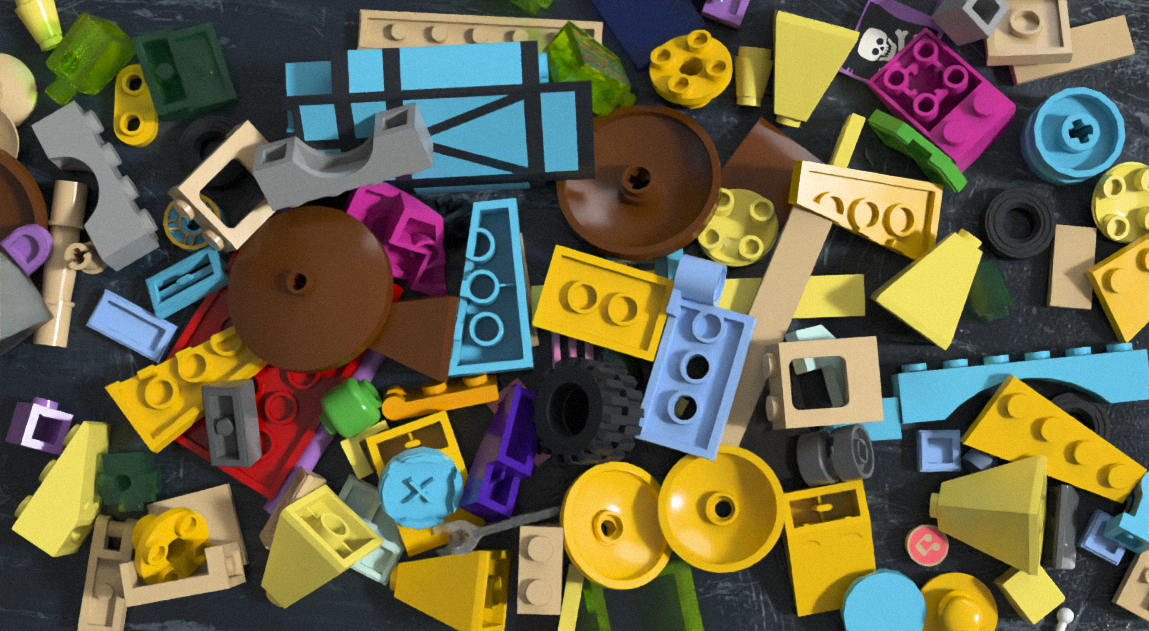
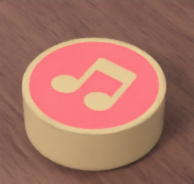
M917 525L906 536V553L913 562L919 565H937L944 560L948 553L949 543L947 536L934 525Z

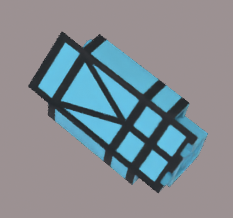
M537 40L330 51L331 61L285 63L287 96L280 98L283 111L288 113L287 138L296 136L306 145L319 151L341 153L359 147L373 132L375 113L416 102L433 140V166L424 169L418 174H406L384 180V182L409 195L546 188V181L595 179L592 80L549 82L547 53H539Z

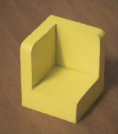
M385 419L353 438H346L340 441L358 480L376 470L365 438L390 430Z
M1012 566L993 581L1025 622L1033 625L1065 600L1063 593L1041 566L1039 567L1038 576L1029 575Z

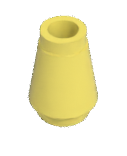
M14 0L17 8L14 10L40 46L42 52L57 48L64 43L54 0Z
M739 46L738 56H734L738 105L761 107V101L774 64V60H771L772 50Z

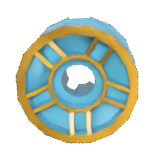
M199 194L201 201L227 227L226 217L220 206L210 198ZM170 202L164 213L163 226L166 235L172 243L192 253H196L209 246L202 237L204 230L201 227L195 231L190 230L188 227L191 226L192 220L189 221L182 217L175 210L172 202Z

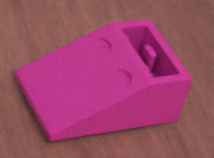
M926 27L867 81V85L897 119L908 124L947 155L961 173L1014 124L1016 105Z

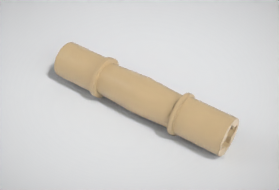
M55 180L51 215L47 223L48 226H51L50 235L53 240V252L44 263L41 298L36 300L38 309L33 338L34 344L67 348L72 307L75 306L71 299L77 270L69 267L68 264L71 261L65 260L64 253L69 245L80 243L81 230H85L84 218L89 189L87 184Z

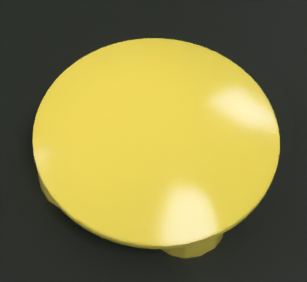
M1124 162L1109 169L1098 181L1092 196V216L1098 229L1107 238L1119 243H1132L1149 232L1148 165L1139 162Z
M722 188L720 202L712 220L697 237L700 248L709 258L726 266H747L759 261L768 254L777 239L778 220L773 203L750 190H728Z

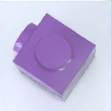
M34 397L32 403L17 402L5 442L61 456L64 447L63 441L68 434L73 415L57 411L59 403Z

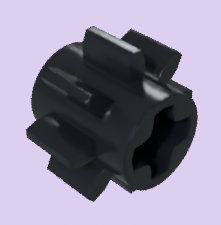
M450 193L435 199L434 204L429 207L443 218V241L448 240L451 248L466 241V237L469 236L473 209L471 204L463 197L453 201Z

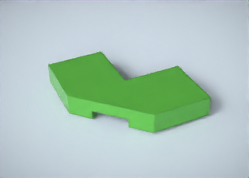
M877 109L868 119L869 125L882 142L912 157L930 181L944 185L943 187L955 193H959L968 181L954 162L905 122Z

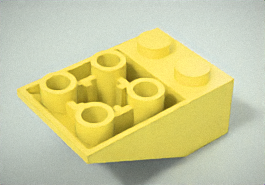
M83 421L81 425L76 424L64 438L63 445L66 448L57 461L55 459L51 460L41 472L39 481L42 484L33 496L28 495L15 511L14 516L18 519L11 529L52 557L77 553L93 530L97 516L101 514L111 425L106 422Z

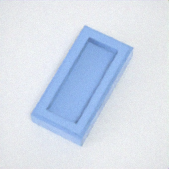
M105 289L86 326L159 364L163 362L180 330V327L156 316L154 313Z

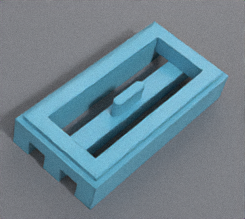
M209 245L146 279L145 282L155 315L164 319L228 285L230 275L225 273L227 265L220 257L223 255L222 249L217 251ZM211 262L209 266L197 271L196 273L192 275L188 274L189 272L201 267L202 265ZM177 279V283L159 292L158 289Z

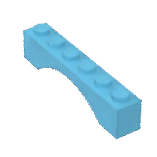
M1132 343L1106 345L1107 353L1092 354L1091 347L1065 349L1066 357L1052 359L1050 358V351L1024 353L1025 361L1009 363V355L983 357L984 365L968 367L967 359L943 361V369L927 371L926 363L902 365V373L891 375L893 397H898L901 424L945 420L960 404L978 392L1004 382L1010 373L1019 380H1042L1064 385L1095 398L1100 404L1148 400L1149 362L1147 349L1133 350Z

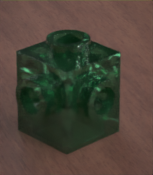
M154 452L102 455L103 472L98 473L97 488L99 496L104 497V505L118 504V512L144 511V502L156 501V493L161 491L162 480L160 469L154 468Z

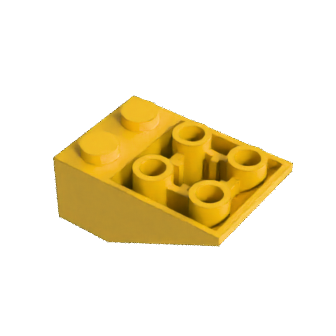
M446 410L365 438L379 479L383 468L391 458L407 449L427 447L438 449L452 458L460 470L464 490L468 472ZM459 507L453 514L451 512L445 517L444 522L435 527L418 530L402 527L396 523L409 557L487 529V526L477 527L486 524L484 519Z
M862 480L838 481L835 484L805 487L783 492L786 513L781 535L798 617L840 609L843 594L852 581L861 575L865 576L868 573H872V570H876L871 521Z

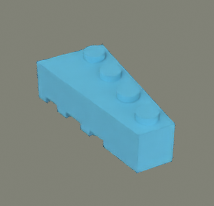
M516 198L473 202L466 261L448 376L451 378L534 369Z

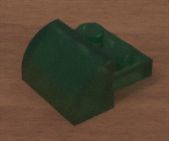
M212 22L173 31L172 27L131 38L158 120L164 122L186 120L197 117L198 112L237 101V95Z

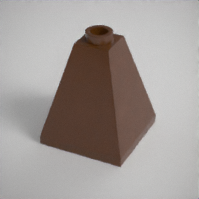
M453 292L392 301L382 330L368 348L435 380L447 382L450 379L448 372L452 356L460 293Z

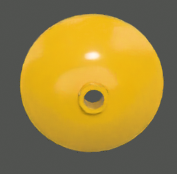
M720 445L715 462L691 454L685 455L671 468L663 481L659 493L658 518L662 533L669 546L687 563L709 572H735L760 561L776 544L785 521V498L777 476L760 457L737 446ZM722 501L728 502L731 506V513L724 518L719 517L716 513V506Z
M606 462L593 466L581 473L572 482L564 496L560 511V527H563L565 551L576 569L588 580L601 587L612 590H627L645 585L663 570L673 551L662 533L658 518V498L661 486L643 469L625 462ZM602 523L606 525L608 530L606 536L601 530Z

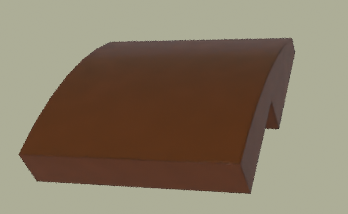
M761 117L721 169L722 188L728 190L746 189L770 200L773 203L777 216L779 231L787 220L792 206H794L788 203L794 161L825 163Z

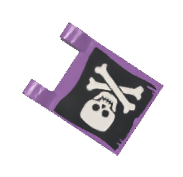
M868 0L855 28V31L860 32L858 40L838 72L867 84V81L925 27L939 39H941L944 31L931 18L932 16L895 0ZM938 0L935 9L932 13V16L936 12L940 4L943 2V0Z

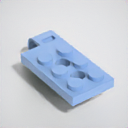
M684 254L676 270L673 290L666 310L669 316L641 408L644 409V418H640L639 426L642 427L641 434L634 438L715 462L757 319L718 307L727 275L726 265ZM695 357H704L709 363L708 373L701 379H691L687 374V365ZM683 397L693 398L697 405L695 415L688 420H680L675 414V405Z

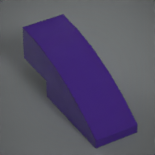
M517 384L511 385L476 453L464 486L459 508L490 523L511 518L520 479L530 477L539 443L533 434L536 431V426L531 425L530 418L531 415H534V407H531L532 398H536L537 394Z

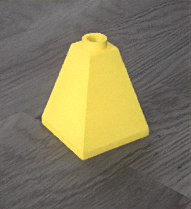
M779 10L774 11L773 112L777 114L776 122L799 128L801 121L806 122L856 44L860 32Z
M962 228L957 234L950 233L875 290L870 299L935 346L946 351L953 339L983 253L978 249L982 242Z
M1036 455L942 482L940 492L931 494L930 518H937L938 530L1029 575L1038 576L1047 519V456Z
M325 484L285 507L280 513L261 586L266 590V596L273 604L285 609L349 569L378 549L384 541Z

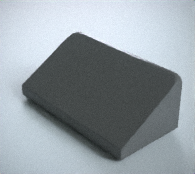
M239 379L202 385L201 391L211 466L249 468L262 456L253 379Z
M1051 484L1049 486L1043 561L1046 567L1054 569L1075 568L1081 489L1077 486Z

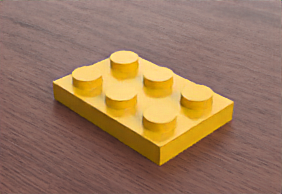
M556 245L532 326L653 362L666 321V310L673 290L674 280Z

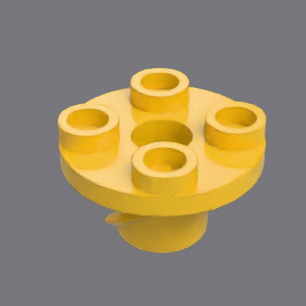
M694 30L689 35L673 38L662 46L655 48L650 56V77L654 89L666 100L681 104L689 109L701 108L708 104L711 99L725 90L732 77V59L728 49L721 42L712 38L711 34L705 30Z
M186 507L173 508L161 515L149 514L142 517L134 526L131 534V544L135 550V569L140 579L148 585L185 579L195 571L198 565L207 561L205 548L212 547V544L208 542L209 530L205 519L194 510Z
M948 572L933 577L920 589L926 607L924 626L921 631H995L998 620L995 599L987 586L977 578L964 573Z

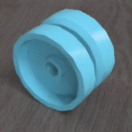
M1085 87L1066 88L1049 97L1027 117L1020 135L1021 154L1029 169L1043 181L1059 186L1077 185L1108 169L1122 151L1125 141L1124 119L1117 106L1104 94Z

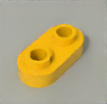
M134 64L125 67L118 74L115 83L114 131L122 142L136 148L150 144L158 132L160 84L156 75L143 65ZM135 78H140L142 80L141 87L136 91H131L130 82ZM138 118L140 120L139 128L135 131H129V121Z

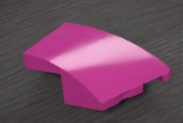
M384 181L378 185H366L352 189L342 211L362 222L380 240L389 257L393 276L407 280L412 290L428 295L446 294L445 251L443 247L444 224L442 216L418 199Z

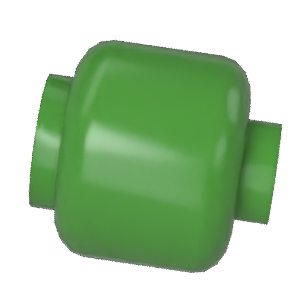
M347 377L321 397L320 402L323 412L319 415V419L331 435L339 433L345 438H353L379 421L381 417L380 407L383 406V401L377 390L367 379L363 378L360 381L354 377Z

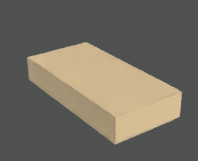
M1056 224L1055 234L1051 240L1046 307L1091 310L1093 287L1085 270L1094 266L1097 228Z

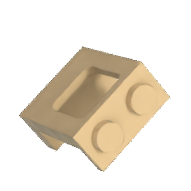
M248 120L236 125L225 136L226 139L179 185L172 187L167 192L174 199L172 205L175 210L186 220L191 221L193 219L204 230L202 237L215 250L220 251L222 249L225 253L237 250L275 212L272 211L264 196L234 228H228L199 197L200 190L232 159L238 160L253 175L252 169L256 147L268 144L269 142Z
M876 336L781 342L766 346V353L762 357V370L764 377L769 379L770 396L766 398V414L768 420L773 422V430L884 421ZM839 357L843 361L845 405L836 408L797 410L794 408L790 385V362L793 359Z
M531 522L520 525L517 614L561 615L564 545L563 527H560V523Z
M239 541L205 548L208 572L193 574L185 579L148 585L138 576L135 569V560L119 564L120 572L116 574L118 595L120 598H125L126 607L229 589L244 583L246 580Z

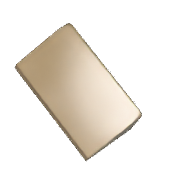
M303 466L299 467L259 535L266 549H271L279 515L282 510L325 485L327 481L324 477Z

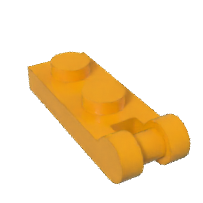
M496 374L462 376V380L450 383L430 380L423 383L420 389L406 391L400 386H391L385 391L383 396V415L390 420H401L499 400V388Z

